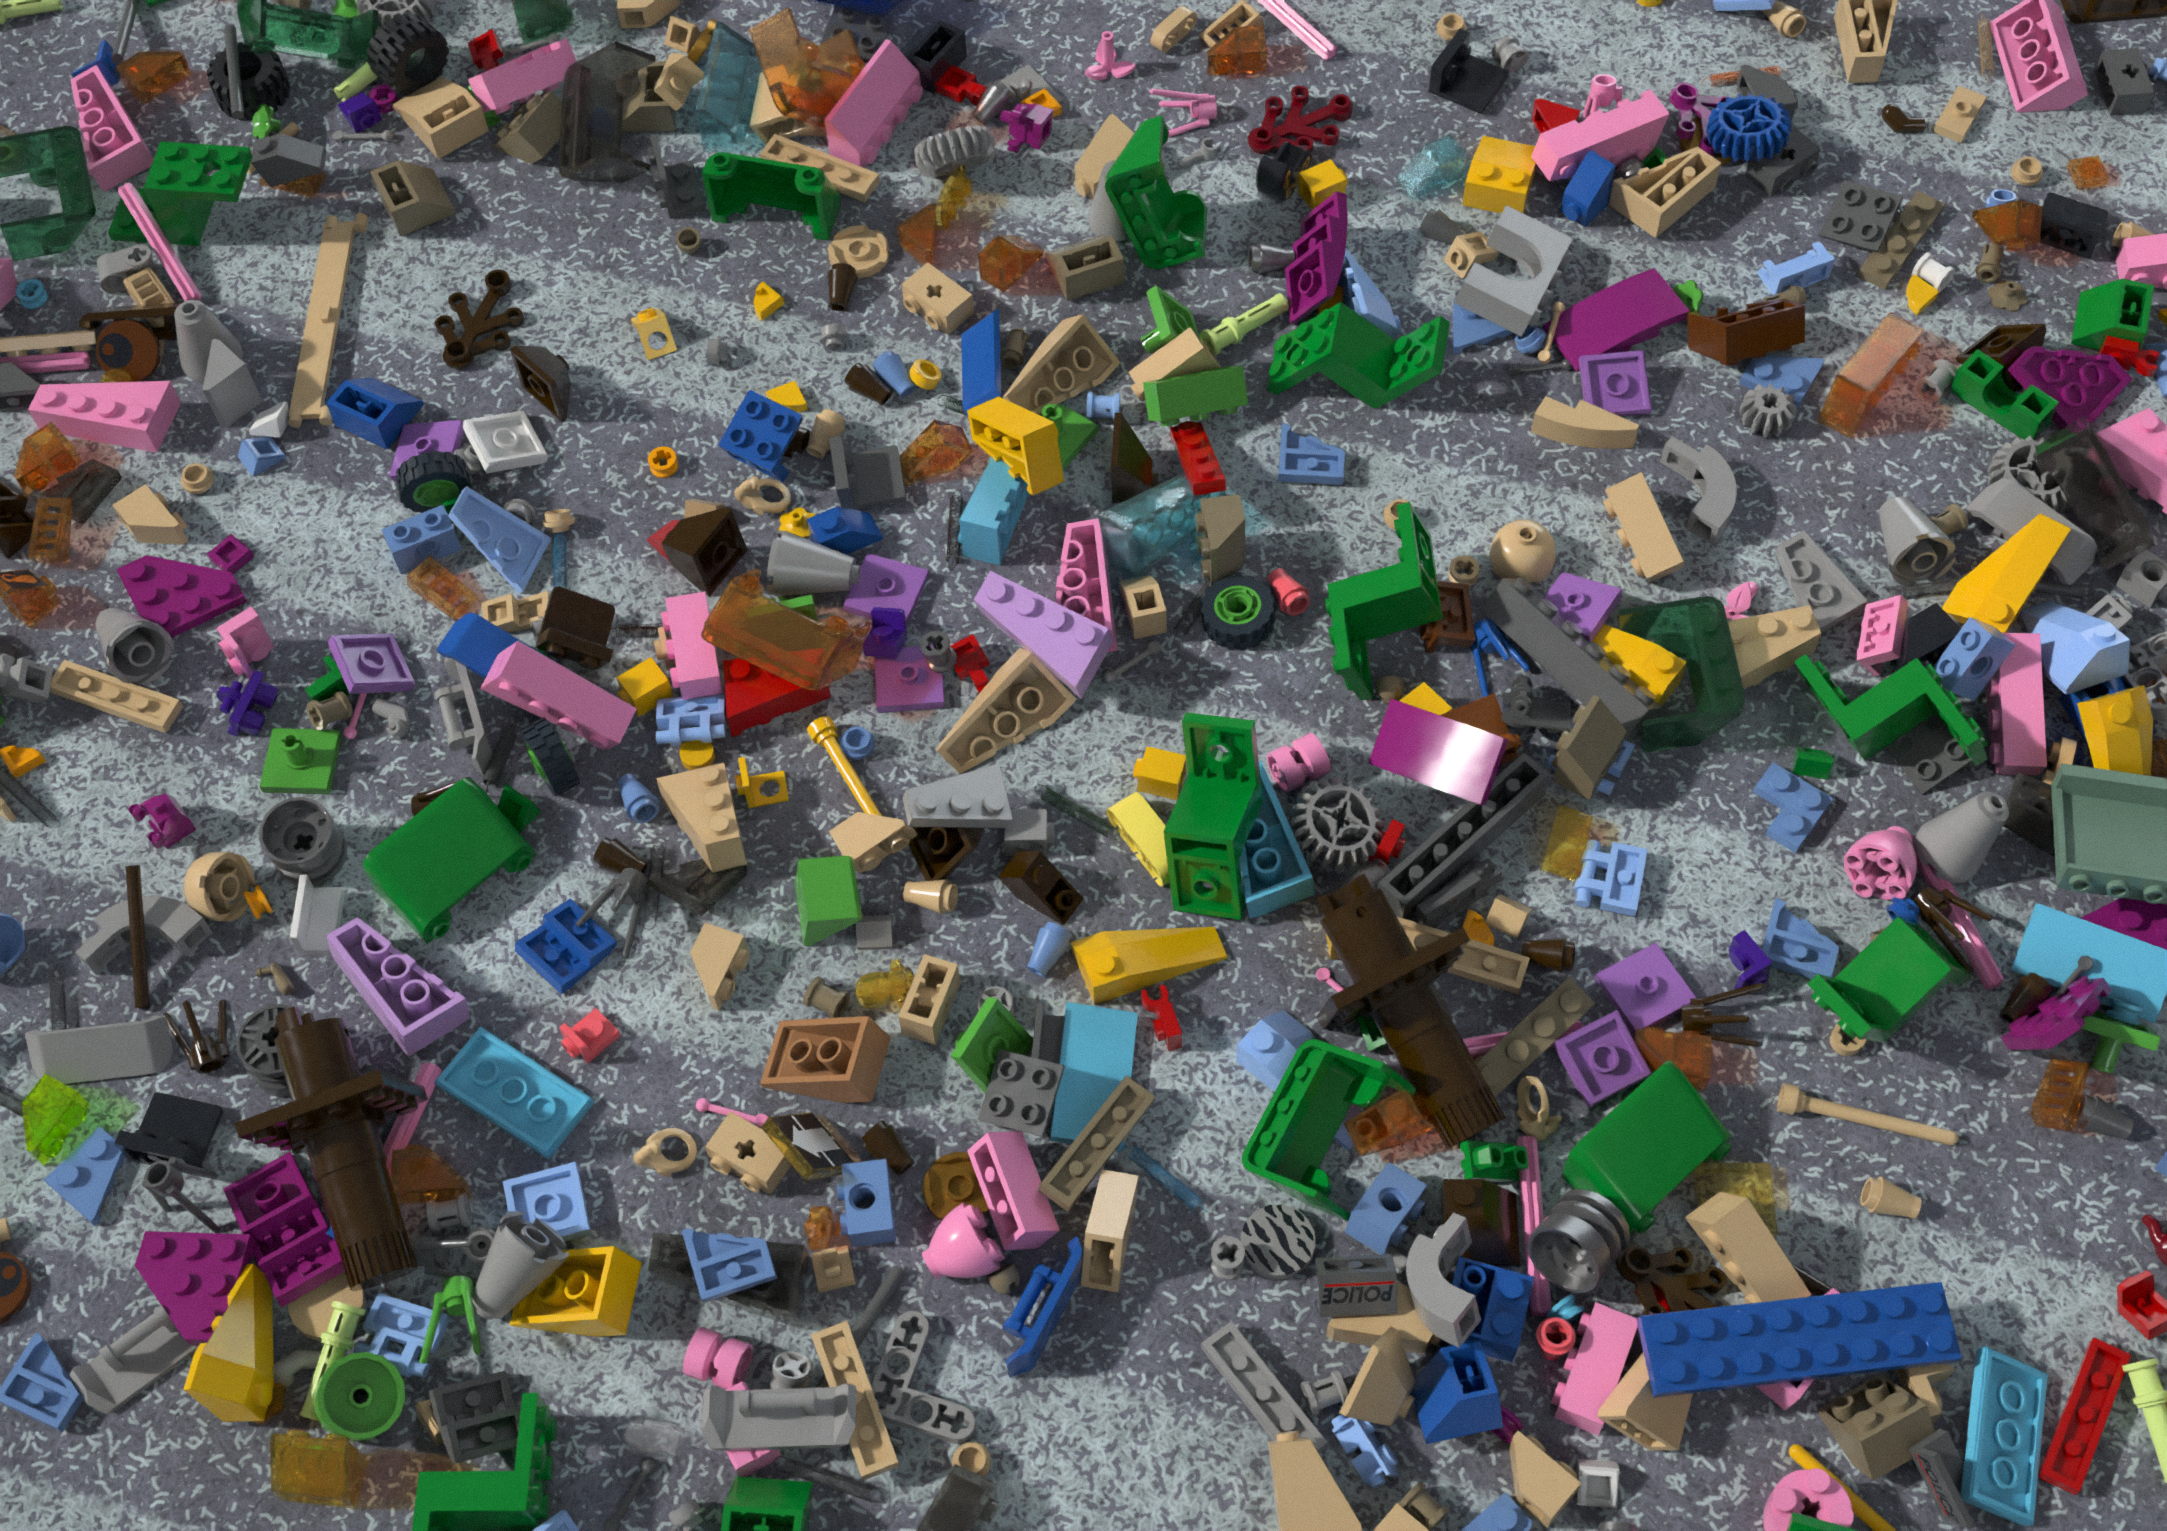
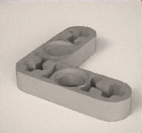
M2167 631L2131 646L2129 650L2128 674L2122 676L2130 689L2140 686L2145 681H2157L2155 685L2145 687L2153 719L2158 721H2167V678L2161 671L2167 668V653L2157 652L2160 648L2167 647ZM2134 663L2136 666H2139L2140 669L2135 671L2132 664ZM2161 697L2165 705L2160 702L2157 703V698Z
M918 1311L904 1312L895 1322L871 1385L876 1399L877 1397L884 1398L888 1390V1383L882 1382L883 1378L894 1384L891 1391L892 1400L895 1402L894 1405L887 1404L885 1410L880 1409L879 1401L876 1400L883 1421L953 1444L966 1443L973 1437L976 1430L974 1415L970 1409L910 1389L929 1340L930 1328L927 1318ZM913 1322H918L919 1330L922 1332L921 1334H913L910 1347L911 1349H916V1351L912 1352L904 1347L907 1333L903 1327H911ZM898 1356L905 1357L910 1361L909 1369L901 1375H895L888 1369L890 1361ZM895 1384H900V1385L903 1384V1386H902V1388H899V1387H898L897 1385H895ZM927 1404L933 1409V1414L928 1421L919 1423L912 1419L911 1411L916 1405ZM940 1409L945 1410L943 1413L944 1418L951 1421H956L959 1416H963L965 1425L968 1426L967 1429L960 1428L958 1434L952 1433V1426L943 1421H940L939 1429L934 1428L939 1421Z

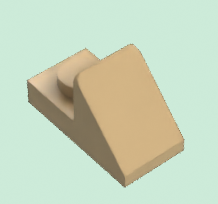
M672 53L665 63L654 91L677 111L684 105L691 87L702 80L706 74L686 55Z
M1950 1364L1896 1369L1895 1372L1901 1387L1927 1405L1932 1424H1934L1942 1414V1400L1935 1387L1931 1388L1930 1384L1947 1380L1955 1368Z

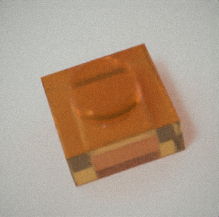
M2099 155L2073 159L2068 162L2067 169L2077 190L2107 185L2109 175Z

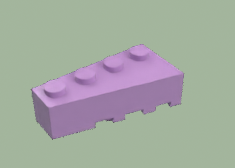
M990 571L974 598L980 612L1022 648L1032 652L1058 680H1061L1073 693L1082 699L1114 641L1109 628Z
M358 917L326 935L332 958L408 1057L470 1019L465 997L457 991L455 993L444 985L441 979L433 973L431 975L417 965L413 958L406 953L402 954L392 946L389 940Z

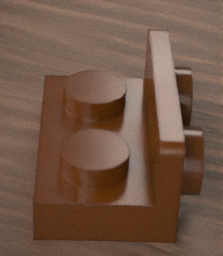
M1438 581L1443 619L1420 626V639L1424 640L1425 653H1433L1438 644L1470 648L1475 642L1469 586L1468 584Z

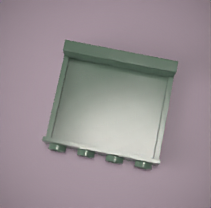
M2062 763L2051 783L2057 888L2072 890L2077 893L2087 892L2107 895L2112 898L2141 900L2152 904H2167V778Z

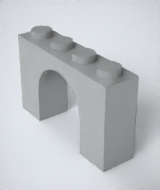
M1506 205L1494 226L1486 246L1521 263L1527 269L1532 279L1527 281L1511 280L1474 262L1454 303L1522 337L1527 326L1534 328L1542 312L1537 307H1545L1552 293L1547 287L1555 288L1562 274V271L1557 268L1559 267L1564 270L1572 255V252L1567 249L1573 238Z

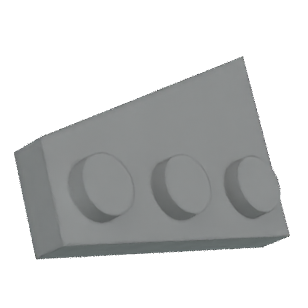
M1805 531L1777 546L1775 553L1798 606H1811L1821 633L1865 608L1868 600Z
M1000 764L906 789L903 795L908 827L1009 828L1013 820Z

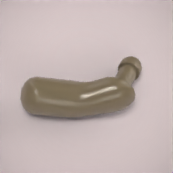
M271 962L269 967L258 968L255 971L257 977L272 973L276 986L283 995L289 996L294 992L295 987L278 963Z

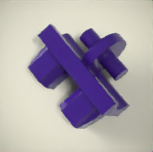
M254 670L243 693H240L243 684L238 681H234L231 688L222 686L218 689L216 696L223 702L219 710L222 713L229 714L231 708H234L228 721L231 724L227 732L228 734L238 736L239 732L243 731L258 736L266 716L251 710V708L256 703L271 709L279 692V689L263 681L264 673Z

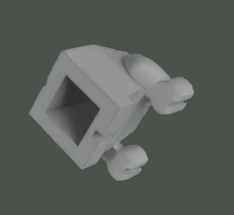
M4 653L0 655V695L25 703H39L49 698L53 667L41 663L36 664L35 661L24 657L18 659L17 664L12 666L15 662L13 656Z

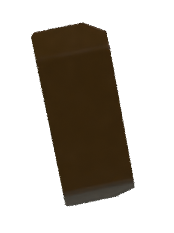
M2060 0L2067 18L2074 24L2167 16V0Z
M183 302L106 307L83 315L79 321V327L92 330L98 328L104 320L113 319L115 322L126 320V318L163 316L164 327H153L151 329L159 340L176 341L177 333L174 313L176 308Z

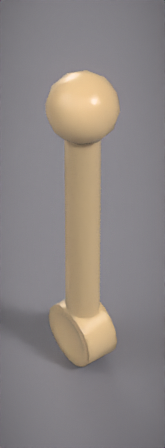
M1562 302L1554 303L1552 308L1554 314L1544 350L1538 354V359L1543 364L1549 363L1552 359L1550 348L1560 314L1565 310V305Z

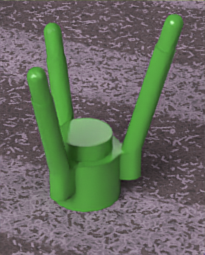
M453 1276L447 1278L442 1284V1292L434 1293V1308L422 1348L421 1364L427 1363L443 1307L452 1316L466 1314L474 1353L477 1355L481 1353L480 1337L472 1301L473 1281L469 1277Z

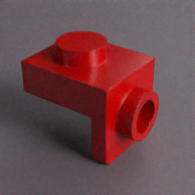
M1392 819L1386 832L1381 831L1383 838L1380 844L1377 845V852L1374 856H1369L1367 863L1386 871L1393 857L1396 859L1400 857L1407 841L1402 838L1405 828L1404 824Z
M2149 1270L2136 1276H2130L2117 1286V1310L2147 1340H2151L2167 1331V1300L2154 1289V1275Z

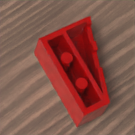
M824 649L723 660L726 712L732 738L741 735L742 731L758 724L765 725L772 722L771 719L791 711V713L831 698L829 670Z

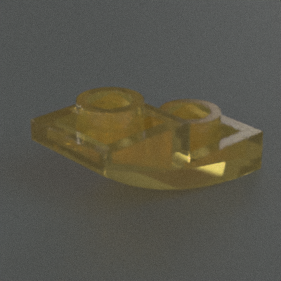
M960 165L951 174L939 195L935 211L937 230L950 231L951 220H956L957 208H965L966 197L972 196V178H967L965 165Z
M1563 805L1558 806L1548 836L1549 842L1540 871L1570 881L1576 880L1591 828L1592 815Z

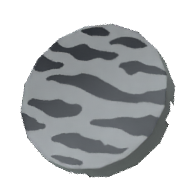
M1268 1205L1256 1210L1245 1221L1241 1232V1242L1245 1248V1261L1258 1275L1271 1280H1285L1296 1276L1297 1273L1301 1272L1311 1263L1315 1252V1231L1309 1219L1297 1209L1286 1205Z

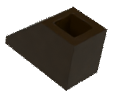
M1017 851L998 876L999 880L1017 899L1061 925H1065L1084 899L1041 851Z

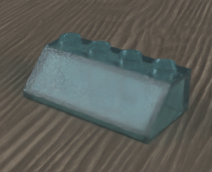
M716 22L696 106V115L704 151L739 153L741 143L747 141L748 128L746 120H751L753 111L751 98L756 96V76H760V72H762V59L757 58L756 47L752 42L723 22Z

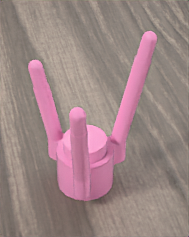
M1607 74L1593 77L1583 113L1584 118H1587L1590 113L1598 111L1599 106H1609L1614 98L1616 106L1617 102L1622 101L1623 87L1616 85L1617 80L1615 77Z
M1163 89L1150 90L1152 95L1190 100L1160 101L1159 106L1190 108L1191 118H1197L1195 122L1169 130L1168 137L1198 127L1209 126V120H1214L1217 117L1215 95Z

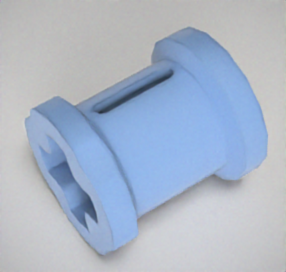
M1088 392V420L1092 421L1093 418H1113L1114 420L1115 413H1120V393H1115L1114 396L1094 395L1093 392Z

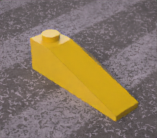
M2041 513L2038 514L1957 582L1942 609L1952 619L1962 624H1965L1969 617L1994 626L2001 633H2008L2065 541L2071 528Z
M1605 624L1592 641L1606 651L1605 657L1613 664H1619L1627 669L1631 674L1630 679L1634 683L1649 689L1656 696L1654 701L1660 706L1665 703L1681 683L1687 662L1658 644Z
M2144 685L2077 703L2094 768L2151 776L2153 716Z
M1215 926L1102 931L1070 943V948L1094 1005L1228 958Z
M246 1264L227 1297L228 1308L223 1316L215 1317L211 1324L214 1332L207 1343H200L195 1351L183 1388L185 1392L223 1422L264 1421L267 1408L273 1396L272 1290L265 1274L254 1264Z

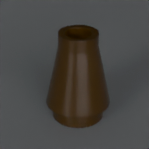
M836 263L832 265L831 270L827 273L829 308L833 311H846L858 276L853 266L845 263Z
M856 363L849 370L844 380V383L849 386V391L875 401L881 406L893 394V390L887 387L867 364Z
M605 837L599 844L593 857V862L599 864V869L621 874L625 868H633L644 874L648 866L647 861L641 859L617 838L611 840Z
M1567 938L1524 940L1521 955L1529 957V962L1563 973L1564 970H1573L1576 944L1575 942L1567 941Z
M2033 972L2028 973L2026 977L2021 976L2005 1006L1999 1012L2000 1016L2011 1024L2023 1016L2031 1015L2039 1009L2038 1006L2042 1002L2050 998L2049 995L2053 992L2051 985L2044 978Z
M884 1120L870 1128L861 1139L866 1144L865 1150L878 1160L886 1159L888 1167L897 1176L902 1175L915 1162L910 1157L893 1124L888 1125Z

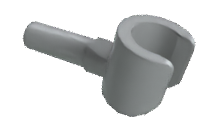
M1210 137L1204 138L1199 151L1178 161L1177 164L1182 168L1201 159L1212 161L1217 157L1219 146L1212 148L1214 139Z

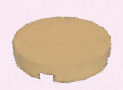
M863 225L850 226L839 231L828 247L830 264H849L856 269L858 278L869 277L879 272L887 264L890 255L888 241L882 232L877 229L875 231L870 230L868 226Z
M344 1272L289 1303L288 1312L294 1326L307 1338L321 1341V1334L327 1331L334 1310L331 1307L332 1301L365 1310V1291L350 1290Z

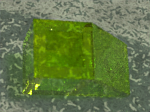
M46 1073L22 1102L26 1150L42 1165H45L50 1158L55 1157L61 1151L64 1139L73 1128L83 1123L87 1116V1110L90 1107L89 1103L79 1092Z

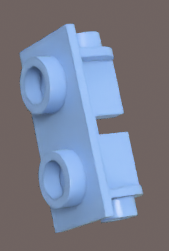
M1342 1414L1331 1421L1334 1426L1332 1432L1346 1454L1349 1455L1358 1448L1363 1452L1351 1460L1365 1485H1370L1372 1490H1376L1386 1483L1384 1475L1395 1478L1400 1476L1395 1468V1465L1398 1464L1395 1454L1386 1443L1381 1445L1374 1434V1431L1377 1430L1375 1423L1347 1418Z

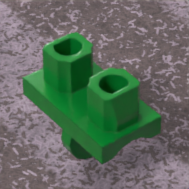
M1469 1140L1460 1143V1149L1465 1155V1158L1461 1161V1168L1464 1170L1465 1179H1482L1490 1182L1520 1181L1518 1171L1528 1169L1529 1167L1525 1146H1515L1512 1143Z

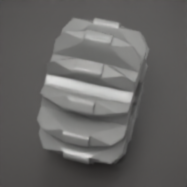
M1772 382L1767 388L1758 384L1754 390H1748L1740 406L1743 426H1751L1752 434L1758 432V430L1762 431L1764 439L1769 435V432L1779 437L1783 430L1788 431L1795 418L1797 409L1796 405L1793 404L1794 395L1785 394V387L1775 389Z

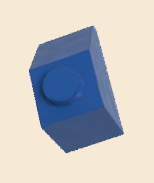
M1592 150L1586 154L1563 194L1561 212L1569 220L1576 221L1585 227L1607 207L1615 165Z
M836 506L807 519L811 541L846 555L883 539V535L869 512Z

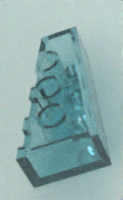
M1184 472L1097 514L1109 564L1137 579L1197 531L1195 513H1200V499L1226 496V491L1194 496Z

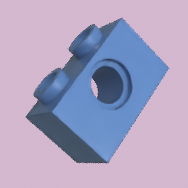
M443 505L381 529L401 574L462 550L454 527Z
M1969 617L1933 668L1940 676L1941 683L1947 690H1951L1954 694L1974 701L2016 644L1994 626Z
M879 1159L842 1164L843 1178L836 1179L838 1200H845L846 1213L839 1214L842 1236H849L852 1247L896 1241L887 1160ZM863 1199L874 1200L873 1205L867 1209L856 1207L858 1202Z
M1388 1162L1352 1210L1345 1233L1380 1255L1385 1254L1392 1244L1398 1247L1408 1232L1409 1227L1406 1226L1408 1221L1411 1219L1416 1222L1426 1207L1427 1202L1423 1201L1422 1198L1427 1185Z

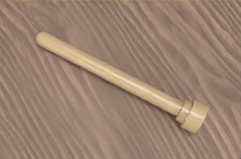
M1783 1083L1779 1092L1777 1112L1793 1115L1794 1112L1801 1113L1804 1110L1950 1146L1957 1144L1959 1140L1958 1134L1951 1130L1806 1096V1092L1800 1091L1799 1086Z

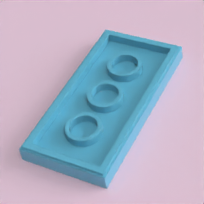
M2035 903L2010 971L2027 976L2030 972L2036 973L2051 986L2060 988L2078 967L2079 958L2089 956L2093 960V967L2088 971H2084L2078 979L2087 976L2089 979H2105L2112 991L2104 998L2097 997L2101 1004L2112 1008V1003L2109 1002L2111 997L2122 999L2144 1007V1011L2137 1015L2138 1018L2152 1023L2156 1022L2167 994L2166 949Z
M1071 1002L1066 1003L1058 1063L1064 1065L1065 1069L1053 1104L1049 1141L1072 1144L1126 1075L1131 1078L1138 1013ZM1124 1141L1121 1143V1145L1118 1147L1116 1151L1122 1152L1124 1148Z
M481 1026L434 1081L438 1088L548 1160L594 1104L591 1097Z
M1985 1346L1976 1349L1961 1498L1968 1504L2018 1525L2031 1526L2034 1525L2048 1374Z

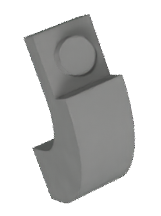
M1672 436L1664 445L1660 463L1689 479L1699 489L1702 499L1691 510L1686 529L1714 546L1726 531L1736 502L1737 485L1734 474L1726 460L1708 444L1698 452L1688 443L1681 442Z
M163 896L142 897L145 939L157 938L165 940L187 957L212 933L204 918L188 905ZM128 900L108 908L93 920L100 930L95 935L87 938L82 947L75 952L85 966L95 975L124 948L131 944Z
M1453 1212L1445 1224L1437 1228L1433 1239L1419 1233L1407 1257L1406 1275L1413 1303L1422 1323L1438 1338L1460 1348L1479 1324L1481 1318L1475 1295L1457 1288L1446 1281V1277L1458 1261V1257H1461L1472 1244L1467 1219Z

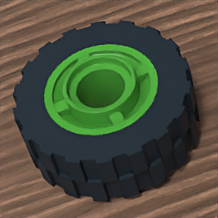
M447 451L423 452L420 455H414L401 464V467L396 471L397 475H395L401 503H403L405 508H409L415 513H423L443 505V501L460 495L466 486L472 487L465 460L461 459L459 455H454Z
M1239 574L1231 577L1229 575L1223 577L1224 579L1220 581H1215L1210 588H1207L1205 596L1201 600L1204 631H1207L1208 637L1214 640L1218 646L1227 647L1229 650H1247V648L1256 647L1261 641H1265L1268 638V634L1272 633L1275 622L1274 597H1272L1269 587L1266 588L1265 583L1249 575L1248 577Z
M545 717L520 729L519 732L534 768L541 779H544L555 797L580 784L578 774L572 764L573 761L567 748Z

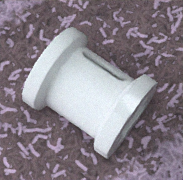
M1927 252L1916 263L1912 276L1915 274L1941 292L1953 278L1955 268L1943 266L1933 259V254Z

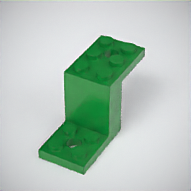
M160 141L144 188L136 189L150 212H154L152 215L170 244L200 245L214 201L238 202L253 154L250 147ZM213 170H219L215 172L212 176L207 175ZM120 198L108 232L110 239L149 243L123 199Z
M1339 302L1277 339L1274 345L1273 362L1269 369L1270 377L1267 390L1278 395L1319 371L1371 408L1377 409L1442 372L1450 322L1444 317L1439 316L1396 341L1345 304Z
M1410 502L1397 505L1398 519L1394 520L1397 536L1402 542V547L1398 548L1401 563L1327 584L1329 598L1325 599V606L1328 615L1332 618V626L1328 628V632L1336 655L1332 656L1333 668L1337 675H1342L1349 691L1353 690L1360 700L1374 698L1367 640L1443 619L1431 534Z
M1804 654L1794 661L1805 683L1863 760L1870 758L1933 714H1936L1975 766L1988 759L1984 747L1988 745L1982 736L1984 733L1972 717L1965 720L1967 717L1961 709L1963 708L1961 703L1951 690L1945 693L1946 689L1941 683L1942 680L1931 664L1924 667L1918 658H1915L1850 703L1839 686L1836 687L1829 673L1819 660L1812 663L1808 656Z
M1186 712L1182 720L1188 777L1163 831L1173 910L1241 920L1245 912L1240 856L1263 803L1255 720ZM1215 745H1221L1229 752H1221ZM1202 881L1211 884L1213 888L1205 887Z
M1898 916L1835 978L1817 974L1807 985L1814 991L1811 995L1812 999L1826 1012L1831 1010L1841 1018L1837 1024L1851 1038L1857 1037L1860 1040L1866 1039L1869 1042L1872 1040L1884 1043L1945 984L1948 985L1951 982L1961 986L1972 975L1921 925Z
M522 1393L514 1471H419L412 1531H532L542 1524V1519L549 1518L550 1497L545 1495L546 1480H552L554 1473L553 1456H549L550 1441H556L558 1422L539 1393Z

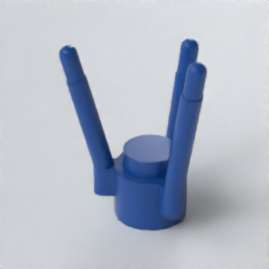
M1489 618L1482 619L1473 625L1475 642L1470 649L1474 656L1483 697L1489 695V689L1481 657L1482 651L1485 654H1492L1498 651L1505 661L1510 659V654L1524 671H1530V666L1507 640L1503 631L1498 630L1492 620Z

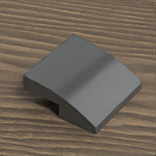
M506 1370L428 1391L441 1437L453 1464L517 1447L521 1407L520 1405H514Z

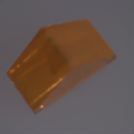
M929 204L897 226L899 245L922 266L928 262L934 267L938 216L936 204Z

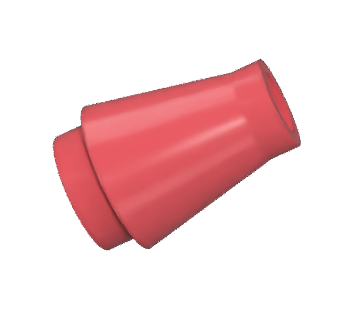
M1282 568L1275 569L1269 574L1268 582L1273 589L1280 610L1290 616L1303 613L1310 604L1308 590L1289 576Z
M1547 1318L1537 1328L1536 1337L1541 1355L1547 1360H1557L1561 1355L1567 1353L1575 1343L1573 1327L1562 1318Z

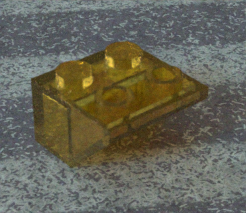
M287 1430L286 1435L272 1433L270 1439L271 1491L281 1501L357 1509L368 1462L358 1452L359 1450L354 1448L348 1441L349 1439L342 1435L325 1434L324 1439L310 1437L309 1433L300 1430Z

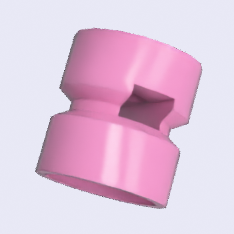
M1308 733L1294 740L1291 748L1283 745L1266 755L1271 775L1284 793H1290L1304 786L1306 778L1314 781L1331 771L1328 755L1320 740L1313 733Z
M700 1327L693 1335L687 1348L683 1362V1373L701 1381H707L709 1378H712L715 1386L728 1389L744 1380L751 1363L753 1346L750 1343L733 1337L724 1341L722 1333Z

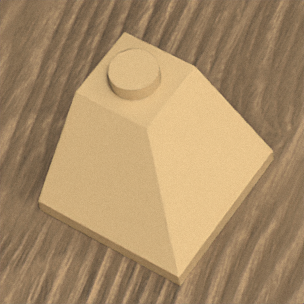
M1390 1327L1372 1345L1339 1412L1340 1414L1349 1418L1391 1426L1399 1416L1404 1419L1406 1418L1416 1399L1410 1395L1416 1382L1397 1329Z

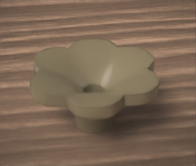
M2000 280L1987 291V295L1992 299V305L1995 308H2005L2009 312L2018 311L2020 306L2025 305L2028 301L2027 295L2023 293V286L2015 281Z

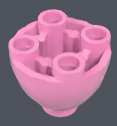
M1891 826L1887 830L1873 831L1857 840L1849 848L1844 856V870L1853 883L1852 888L1856 894L1864 898L1873 895L1884 900H1890L1894 897L1905 898L1917 872L1916 853L1912 846L1913 838L1906 829L1899 826Z
M963 1202L955 1207L937 1227L929 1249L922 1252L927 1267L936 1279L943 1275L964 1279L981 1277L1000 1269V1262L1006 1259L997 1240H991L987 1237L983 1228L988 1226L978 1206L973 1207L971 1204L967 1205Z

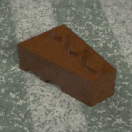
M1788 299L1746 304V310L1728 313L1727 307L1717 308V314L1702 316L1698 311L1687 312L1688 348L1718 360L1722 365H1737L1740 363V360L1745 358H1762L1766 356L1767 352L1788 351L1792 349L1793 345L1805 342V305Z

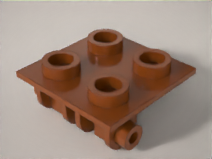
M1495 693L1440 715L1509 739L1500 765L1518 758L1517 751L1522 746L1521 739L1517 734L1511 735L1506 722H1502V711Z

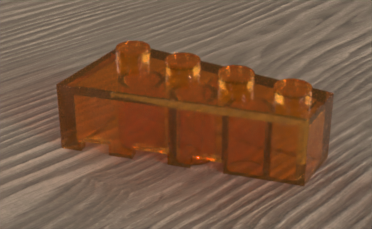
M1889 312L1837 373L1817 421L1852 439L1871 411L1877 406L1884 393L1891 389L1897 375L1902 376L1910 360H1915L1920 353L1923 343L1919 340L1924 329Z

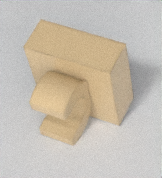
M848 1245L811 1253L819 1293L856 1284Z

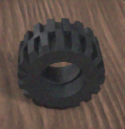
M404 12L403 15L400 13L395 14L392 19H386L384 24L376 29L375 36L371 37L369 41L371 46L367 48V55L369 56L367 62L371 66L370 69L395 92L407 96L435 81L438 76L442 75L443 67L447 65L448 59L446 56L449 54L447 40L419 14H412L411 12Z
M248 41V43L243 44V42H238L244 117H247L248 121H252L261 103L271 106L274 114L278 111L277 106H283L286 103L285 98L289 97L290 84L280 57L272 47H267L264 43L256 44L255 41ZM225 47L223 52H218L214 55L216 59L209 62L210 68L207 69V79L219 108L222 112L225 111L227 116L232 117Z

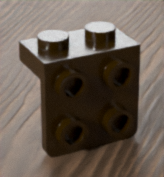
M560 586L553 588L535 648L546 651L547 655L554 658H566L578 662L577 664L583 668L596 670L610 662L613 649L607 648L606 644L615 615V607Z

